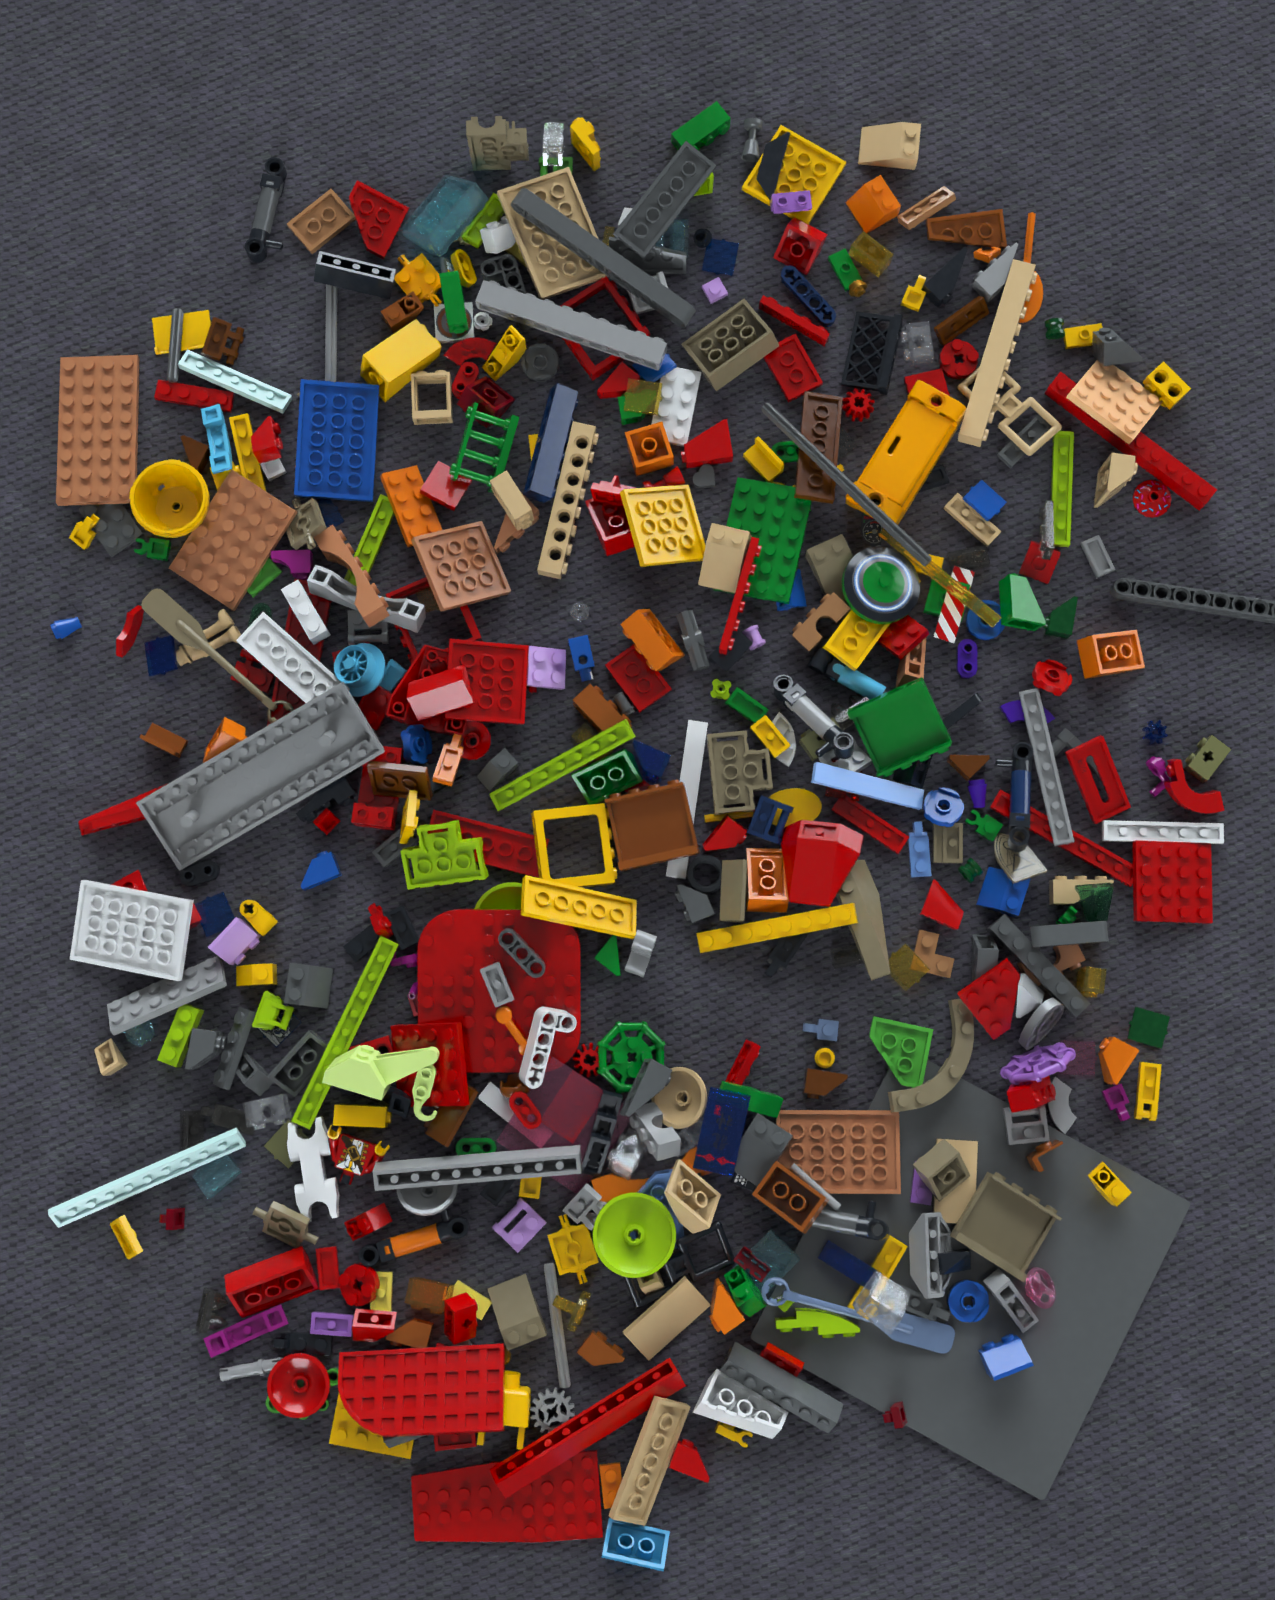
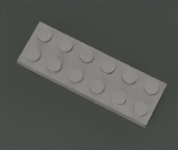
M216 956L187 968L183 971L182 981L163 979L107 1004L111 1033L115 1036L227 986L221 958Z

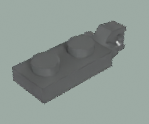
M901 1284L898 1285L892 1301L893 1305L930 1321H936L937 1317L948 1321L951 1313L942 1309V1303L934 1298L926 1299L922 1293Z

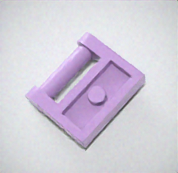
M522 1197L516 1201L517 1204L499 1223L496 1222L492 1226L517 1253L547 1223ZM524 1209L527 1214L507 1233L504 1228Z

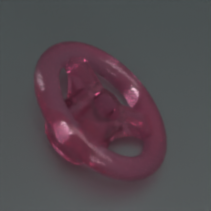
M1040 1267L1032 1268L1026 1278V1294L1038 1307L1048 1309L1054 1304L1056 1299L1053 1280L1044 1269ZM1040 1275L1046 1280L1048 1287L1042 1282ZM1042 1294L1049 1295V1300L1047 1302H1042L1040 1300Z

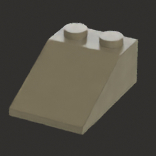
M840 534L808 549L805 557L824 596L827 593L831 595L834 592L840 599L845 601L842 591V576L845 567L853 558V555L843 534Z
M526 1273L487 1288L507 1351L547 1336L548 1332Z

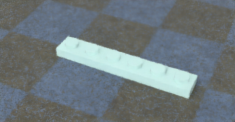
M188 349L178 363L179 369L282 414L292 401V395Z

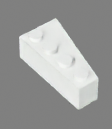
M718 1369L708 1378L693 1410V1413L771 1439L782 1429L789 1413L740 1382L728 1377Z

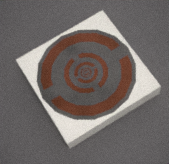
M472 302L465 303L469 330H465L460 334L450 333L445 305L438 304V307L434 305L435 338L440 343H456L460 340L474 337Z

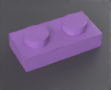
M914 1168L910 1202L931 1205L932 1192L921 1180Z
M312 1312L310 1334L351 1337L354 1314Z

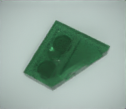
M1110 882L1075 885V890L1080 897V905L1084 909L1083 913L1088 922L1108 920L1114 889Z

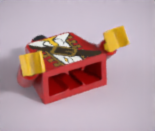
M330 1125L327 1135L329 1137L331 1158L335 1163V1167L343 1170L340 1182L351 1185L355 1174L359 1176L370 1174L374 1169L375 1163L382 1162L390 1148L389 1145L385 1149L382 1148V1141L374 1144L346 1133H341L340 1135L341 1126L338 1127L337 1131H333L332 1125Z

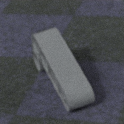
M637 930L624 971L644 977L657 936Z

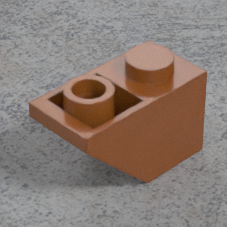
M414 291L383 309L381 314L383 320L394 334L414 321L424 309V306Z
M413 1318L394 1329L393 1333L386 1336V1340H389L391 1345L402 1347V1344L410 1346V1349L428 1348L434 1323Z
M592 1330L577 1350V1353L593 1366L621 1363L625 1359V1355H623L624 1350L615 1343L612 1346L606 1341L608 1337L599 1330L597 1333Z

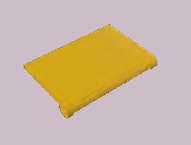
M209 310L184 313L181 351L203 348L211 325ZM172 315L152 318L156 355L169 353Z

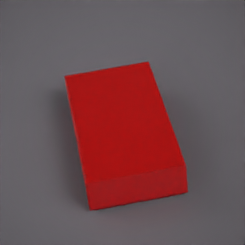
M337 1246L316 1248L319 1290L340 1288Z

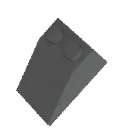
M757 1113L729 1160L732 1163H728L727 1167L758 1186L775 1161H779L794 1136Z

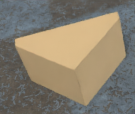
M112 1038L94 1049L100 1072L103 1076L112 1075L128 1064Z

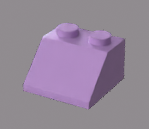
M236 917L208 948L229 965H239L246 957L244 954L249 949L253 950L260 943L258 939L261 935L245 920Z

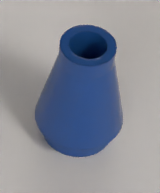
M78 617L54 621L55 623L50 625L56 639H63L77 629L82 628Z

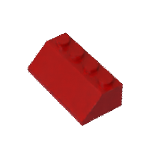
M303 1246L224 1275L226 1294L241 1318L319 1289L309 1256Z

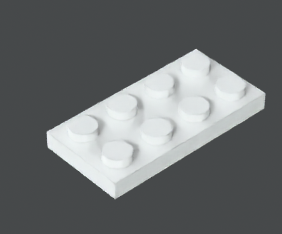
M676 367L661 377L652 424L663 422L669 444L684 447V444L688 442L701 378V372Z

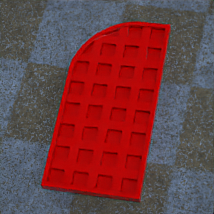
M502 1343L339 1352V1395L349 1415L361 1427L384 1437L504 1431L505 1345Z

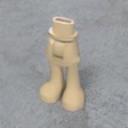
M225 609L218 612L219 620L215 624L203 630L208 640L217 633L229 628L226 633L209 642V645L214 650L230 642L238 643L236 640L241 636V633ZM184 644L183 646L180 645V649L173 653L180 666L188 662L191 664L195 660L209 656L203 650Z

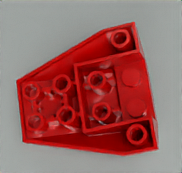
M424 644L390 696L386 712L387 717L409 726L421 724L424 726V730L439 734L454 735L455 733L464 736L466 720L444 719L443 713L418 721L407 700L408 684L410 682L447 670V650Z
M800 820L786 826L781 847L789 902L830 907L860 856L864 836L838 823Z

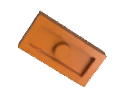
M620 1462L599 1465L604 1509L612 1507L622 1481Z

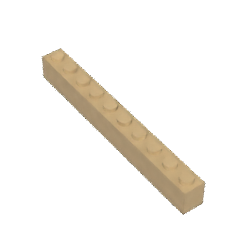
M1015 259L1012 261L960 428L958 442L981 447L982 441L987 440L989 430L986 429L987 424H992L995 412H992L993 405H998L1000 394H997L999 388H1003L1006 378L1003 376L1004 370L1008 371L1011 362L1008 356L1009 353H1014L1016 342L1013 340L1015 336H1019L1022 326L1019 324L1020 318L1024 319L1027 307H1024L1025 301L1029 302L1032 290L1029 288L1031 284H1035L1038 273L1034 272L1035 264Z

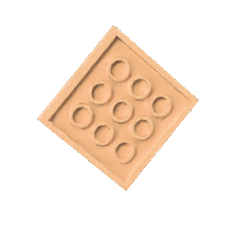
M1098 360L1066 397L1129 445L1163 402L1159 401L1155 394L1150 393L1124 371L1114 365L1103 366Z

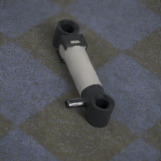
M785 674L777 676L773 682L775 697L783 701V705L792 714L795 712L826 742L815 751V754L818 757H822L830 749H833L834 754L839 759L850 758L854 752L853 737L849 733L843 732L807 697V692L800 685L796 684L793 686V680L790 676ZM842 744L848 745L846 747H840V745Z

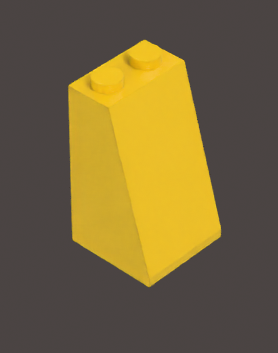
M415 319L363 354L360 376L368 384L379 385V396L384 402H387L411 381V374L423 371L440 356L442 346L437 338L432 337L426 326L420 324Z

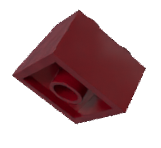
M485 376L466 386L457 405L466 413L468 406L471 407L476 402L479 403L477 411L500 418L516 399ZM476 419L477 422L485 428H488L491 425H493Z

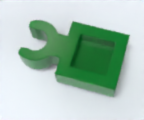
M141 538L136 539V542L143 544L141 549H134L135 553L143 555L147 552V557L150 559L168 561L171 546L170 540L150 538L149 543H146Z
M971 810L970 813L975 815V820L971 821L967 818L965 822L968 825L978 826L975 832L993 842L1003 824L987 814L981 818L978 811Z
M1070 906L1056 921V924L1073 923L1076 919L1074 915L1078 911Z

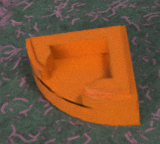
M991 247V249L983 251L980 248L973 252V256L975 259L990 263L991 260L1001 255V248Z

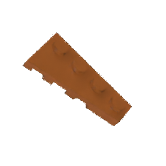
M1003 209L935 217L925 220L928 240L1004 249L1007 247Z

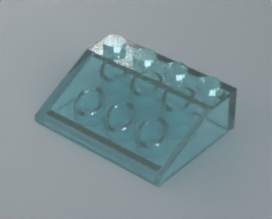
M445 175L398 232L430 254L441 257L448 251L453 241L460 237L464 228L471 224L474 216L485 207V203L489 198L476 182Z

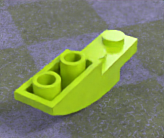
M795 1308L794 1317L775 1318V1327L780 1329V1332H792V1328H801V1331H811L813 1327H817V1333L822 1335V1338L835 1337L834 1334H843V1337H853L855 1333H860L859 1326L840 1315L819 1309Z

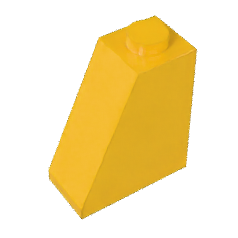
M335 1104L333 1125L386 1128L388 1123L391 1124L392 1112H389V1107Z

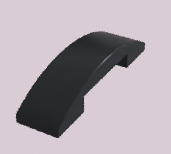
M391 1085L382 1100L338 1087L335 1089L352 1097L355 1095L362 1096L389 1107V1112L404 1118L408 1117L412 1098Z

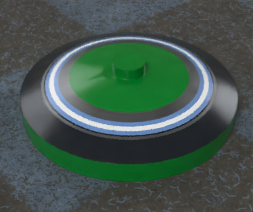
M870 547L857 553L845 567L842 576V591L847 604L859 617L875 624H891L903 619L914 608L920 594V581L916 569L903 554L887 547Z

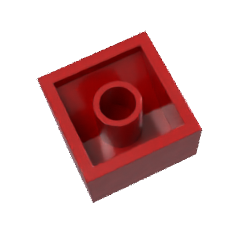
M794 217L787 224L773 258L787 266H794L799 272L807 275L819 255L828 234Z

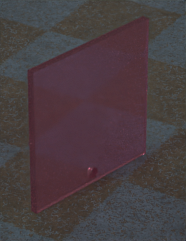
M552 1056L546 1066L542 1084L536 1089H530L527 1094L541 1113V1124L535 1129H527L514 1113L496 1141L510 1151L580 1145L581 1159L583 1160L603 1089ZM622 1102L607 1156L610 1155V1150L630 1122V1116L619 1115L624 1104ZM530 1114L527 1119L533 1121L535 1116ZM581 1173L550 1177L577 1194L586 1183L590 1182L593 1176Z

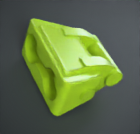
M264 991L252 1027L272 1030L277 1026L280 1029L287 1030L294 1007L283 1005L284 1001L279 996L274 995L270 991ZM281 1009L285 1010L281 1022H278L277 1019Z

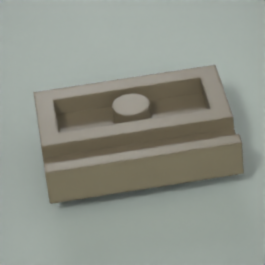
M933 823V863H963V823H954L952 827L939 826Z

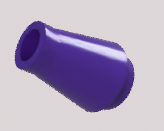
M985 779L969 780L967 787L973 802V808L986 807L987 784H985Z

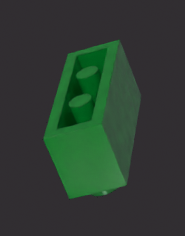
M716 101L671 133V143L679 150L684 142L687 141L699 151L702 146L710 145L719 134L724 135L729 130L731 118Z

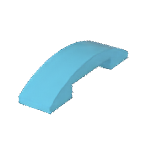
M217 404L203 408L201 413L203 425L207 431L212 473L216 474L232 469V453L221 406Z

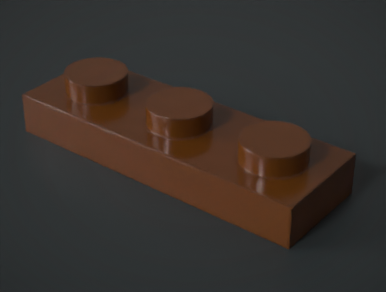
M979 295L934 327L940 344L946 345L990 313L984 297Z

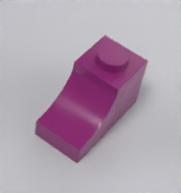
M311 550L271 551V559L274 563H280L289 567L292 576L296 579H308L313 570V553Z

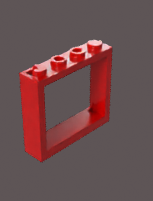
M607 276L560 305L561 307L565 305L574 309L606 288L634 329L644 332L646 336L650 337L651 335L647 327H642L637 313L634 310H630L628 307L629 303L624 295H619L615 282L613 280L609 281ZM562 338L592 381L625 360L611 355L595 366L579 343Z
M425 577L385 595L387 598L403 599L429 588L430 585ZM468 605L461 606L460 609L472 634V637L467 640L483 641ZM395 625L396 630L400 629L403 634L400 639L404 648L407 646L409 648L410 654L407 656L412 664L418 653L407 629Z

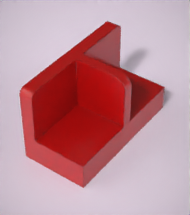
M615 475L612 482L600 481L599 484L593 483L590 490L593 501L624 507L620 492L624 489H635L636 487L620 484L619 477Z

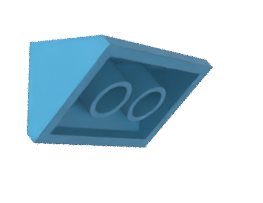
M609 1518L602 1548V1558L664 1571L670 1531Z

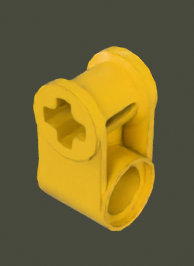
M245 900L241 903L240 913L262 936H265L278 923L258 902ZM247 905H254V907L252 908L254 911L253 913H247Z

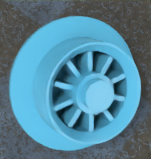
M360 643L351 645L341 650L334 662V673L339 681L344 682L349 687V692L352 696H365L374 691L381 683L386 667L385 658L380 649L372 644Z

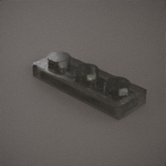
M1045 500L1044 506L1039 509L1038 519L1041 520L1039 535H1042V539L1039 542V551H1042V559L1050 560L1054 550L1053 501Z

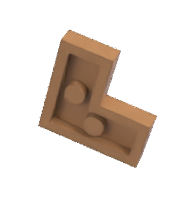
M924 930L918 931L910 969L945 978L951 977L954 958L935 954L939 934Z

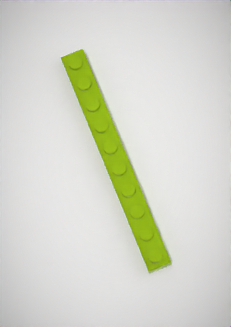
M379 937L291 1119L292 1122L310 1130L331 1086L322 1083L324 1073L336 1057L348 1051L399 944L385 937Z

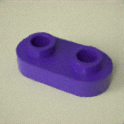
M964 639L957 646V673L960 677L969 679L977 672V645L971 639ZM969 646L971 651L967 652L964 647ZM969 665L971 670L966 671L964 666Z

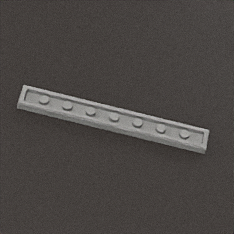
M1039 688L1019 692L1030 744L1033 748L1034 762L1054 847L1074 843Z

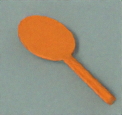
M1034 212L1028 213L1023 258V262L1031 263L1036 216ZM1038 274L1035 284L1030 285L1029 289L1032 290L1029 302L1025 301L1024 307H1027L1024 319L1020 318L1019 323H1026L1032 320L1041 307L1043 285Z

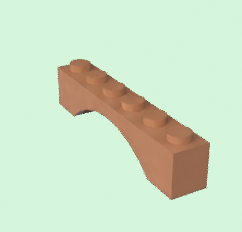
M331 525L315 536L314 540L328 561L345 566L354 574L357 585L354 604L368 627L370 628L390 616L386 610L389 605L383 596L381 598L378 597L380 591L375 583H369L372 580L366 569L361 570L363 564L358 556H352L355 552L349 543L345 545L344 541L347 539L341 529L337 531Z

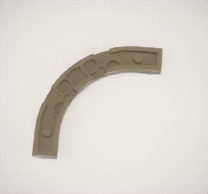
M961 999L948 1000L952 1022L950 1046L952 1049L949 1057L946 1058L944 1064L937 1072L938 1074L931 1080L914 1088L888 1092L891 1113L918 1109L930 1105L949 1093L961 1079L969 1063L974 1042L973 1014Z

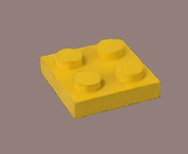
M409 790L403 806L399 840L401 844H407L409 838H413L414 831L418 825L416 812L419 810L420 799H417L418 791Z

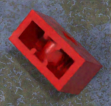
M467 1292L444 1300V1333L453 1345L476 1337V1327H478L476 1311L478 1310L476 1300L472 1299Z

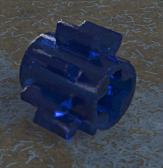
M1161 720L1155 724L1149 721V727L1142 728L1145 732L1143 739L1147 738L1150 740L1149 745L1155 741L1161 744L1163 743L1161 737H1168V734L1165 733L1167 726L1161 725ZM1157 730L1158 734L1153 735L1152 731Z

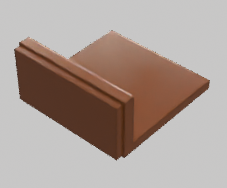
M1046 1141L1038 1145L1035 1151L1025 1156L1032 1170L1037 1172L1044 1171L1038 1157L1064 1144L1063 1141Z

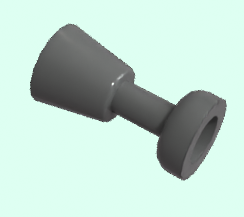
M747 118L744 120V128L749 131V137L745 141L741 155L743 161L757 162L760 159L756 132L762 129L763 121L758 118Z

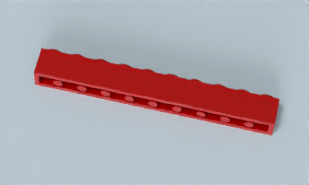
M1062 372L1056 376L1045 391V395L1123 454L1136 456L1135 463L1200 511L1217 491L1215 487L1142 432L1137 434L1130 445L1066 398L1077 383Z
M671 1358L666 1359L489 1469L504 1497L507 1498L647 1411L651 1406L654 1396L668 1398L684 1388L686 1385Z

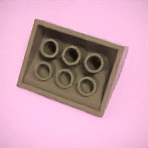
M745 299L738 302L681 344L715 391H718L779 347L773 331Z

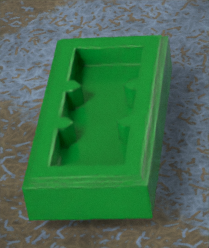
M846 248L828 256V260L845 292L849 290L848 287L856 280H862Z
M736 687L725 702L726 705L753 724L769 711V709L738 687Z

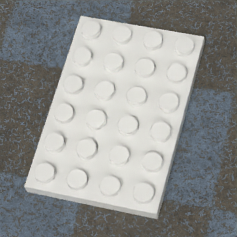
M81 880L70 960L182 981L194 900Z

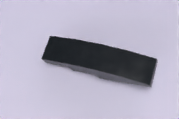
M603 1090L584 1152L581 1173L600 1177L611 1144V1137L616 1125L623 1095Z

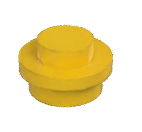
M821 1048L815 1053V1063L821 1068H829L835 1061V1055L830 1049Z

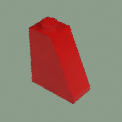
M727 419L720 421L684 444V451H681L682 463H686L687 469L701 467L704 464L715 465L733 462V451Z

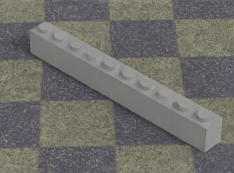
M483 280L475 301L477 309L658 371L661 368L667 351V343L659 337L652 338L646 336L642 331L634 332L628 330L624 325L611 324L604 318H593L586 312L579 313L573 311L568 306L563 305L561 307L555 305L551 300L538 299L531 293H520L513 287L506 288L492 280L489 282Z
M580 1145L376 1162L373 1169L375 1191L581 1174Z

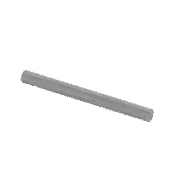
M326 284L325 381L337 382L338 287Z
M554 1263L544 1264V1273L560 1388H569L571 1382L556 1269Z

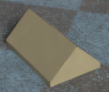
M722 860L719 921L744 922L747 860Z

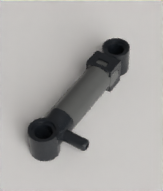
M277 157L269 158L265 163L267 174H262L260 182L261 192L250 236L245 243L248 257L255 263L263 262L266 259L267 247L278 250L283 249L282 242L269 240L279 197H282L284 189L283 181L287 177L285 166L282 160ZM260 248L258 252L253 253L254 249Z
M871 1200L868 1201L866 1216L824 1208L811 1226L876 1241L886 1239L889 1234L887 1223L874 1218L876 1201ZM776 1213L777 1217L780 1220L786 1221L784 1218H782L780 1215ZM876 1224H881L883 1227V1233L880 1236H875L873 1233V1227Z

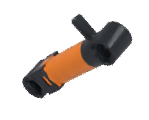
M446 1208L440 1212L442 1222L376 1242V1244H368L360 1250L359 1260L365 1266H372L379 1260L383 1263L406 1254L462 1238L469 1231V1222L462 1216L450 1219ZM455 1222H461L464 1225L463 1232L458 1233L454 1230ZM366 1250L374 1251V1260L366 1258Z

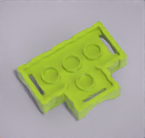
M459 820L436 825H420L416 828L417 835L419 836V845L404 847L400 851L408 890L418 887L425 888L435 885L453 884L455 882H470L477 879L485 880L489 876L483 859L482 837L462 839ZM448 828V831L428 834L430 830ZM474 849H476V852H477L478 863H479V868H480L479 870H478V865L476 864ZM409 858H411L414 878L412 877L410 872Z

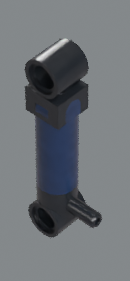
M1020 742L1014 746L1011 759H996L995 761L996 767H1011L1010 812L1008 819V832L1010 834L1007 843L1009 848L1015 852L1025 850L1030 838L1033 748L1025 742ZM1018 753H1025L1027 757L1022 758L1018 756ZM1019 836L1024 841L1016 842L1013 838Z

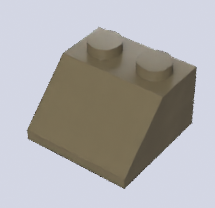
M945 1139L934 1145L930 1151L913 1164L918 1176L939 1202L970 1177L960 1153Z

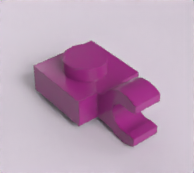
M1121 1083L1101 1091L1109 1110L1116 1109L1120 1121L1130 1118L1125 1104L1130 1102Z

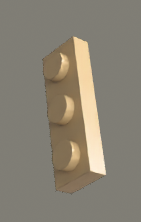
M959 493L943 508L986 547L1001 533L994 524L986 521L967 504Z

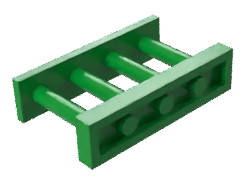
M474 402L466 410L465 417L468 420L456 462L451 464L449 474L452 475L451 480L453 481L457 480L458 475L485 483L489 487L488 492L493 493L490 480L505 470L519 417L511 415L508 419L505 418L504 420L477 411L479 403ZM474 418L502 427V430H505L503 438H496L471 430ZM469 437L497 446L499 449L498 457H491L466 449ZM463 456L492 465L494 468L493 474L486 476L461 468Z

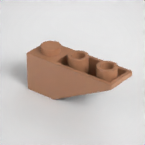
M524 496L533 512L534 521L531 525L533 526L539 520V510ZM507 514L504 517L494 546L496 554L500 551L505 552L510 547V542L514 538L519 539L525 532L522 528L517 531Z

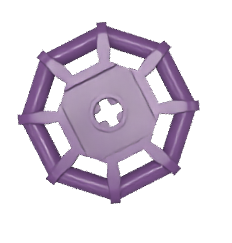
M1061 1042L1043 1047L1037 1045L1028 1052L1012 1056L1007 1066L1001 1068L1000 1074L1013 1085L1028 1081L1041 1082L1042 1078L1058 1071L1063 1072L1066 1070V1065L1075 1059L1076 1052L1072 1048H1067Z

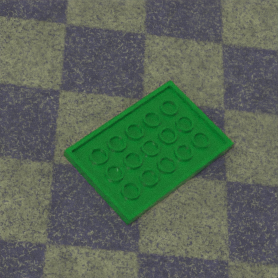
M737 477L726 526L749 531L752 537L759 538V545L762 546L759 558L755 557L753 563L757 564L754 576L750 575L748 582L751 583L749 593L744 594V596L789 604L812 505L811 500L794 498L795 487ZM713 589L714 591L725 592V591Z

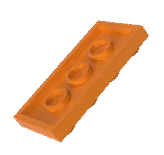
M417 465L380 475L407 547L413 546L411 541L413 537L443 530L431 499L420 493L424 482Z

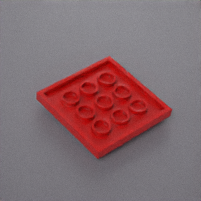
M449 639L447 670L461 665L466 666L475 703L444 713V719L524 725L529 645Z
M1133 841L1134 921L1213 923L1211 843Z
M461 1022L392 1025L391 1036L394 1052L436 1047L440 1052L439 1058L434 1063L436 1077L432 1092L422 1106L470 1105ZM417 1071L396 1081L397 1088L412 1098L410 1107H414L412 1089Z

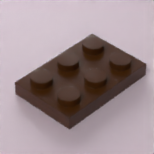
M369 761L367 769L374 795L407 798L409 790L418 791L417 799L431 801L433 793L427 767Z

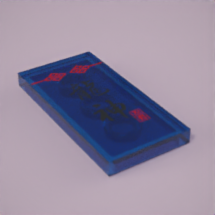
M710 1087L693 1168L733 1177L750 1095Z

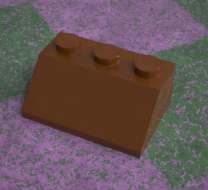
M468 1085L470 1105L434 1106L433 1109L437 1111V1115L433 1120L425 1121L423 1125L425 1127V1134L448 1148L478 1094L477 1090Z

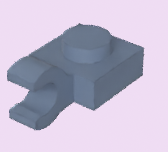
M818 1019L817 1025L803 1023L802 1031L816 1033V1039L837 1041L839 1021Z

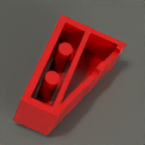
M1050 1076L1042 1078L1041 1082L1028 1081L1021 1082L1018 1085L1011 1084L1007 1091L1011 1112L1035 1109L1055 1100L1056 1090L1054 1085L1051 1084Z

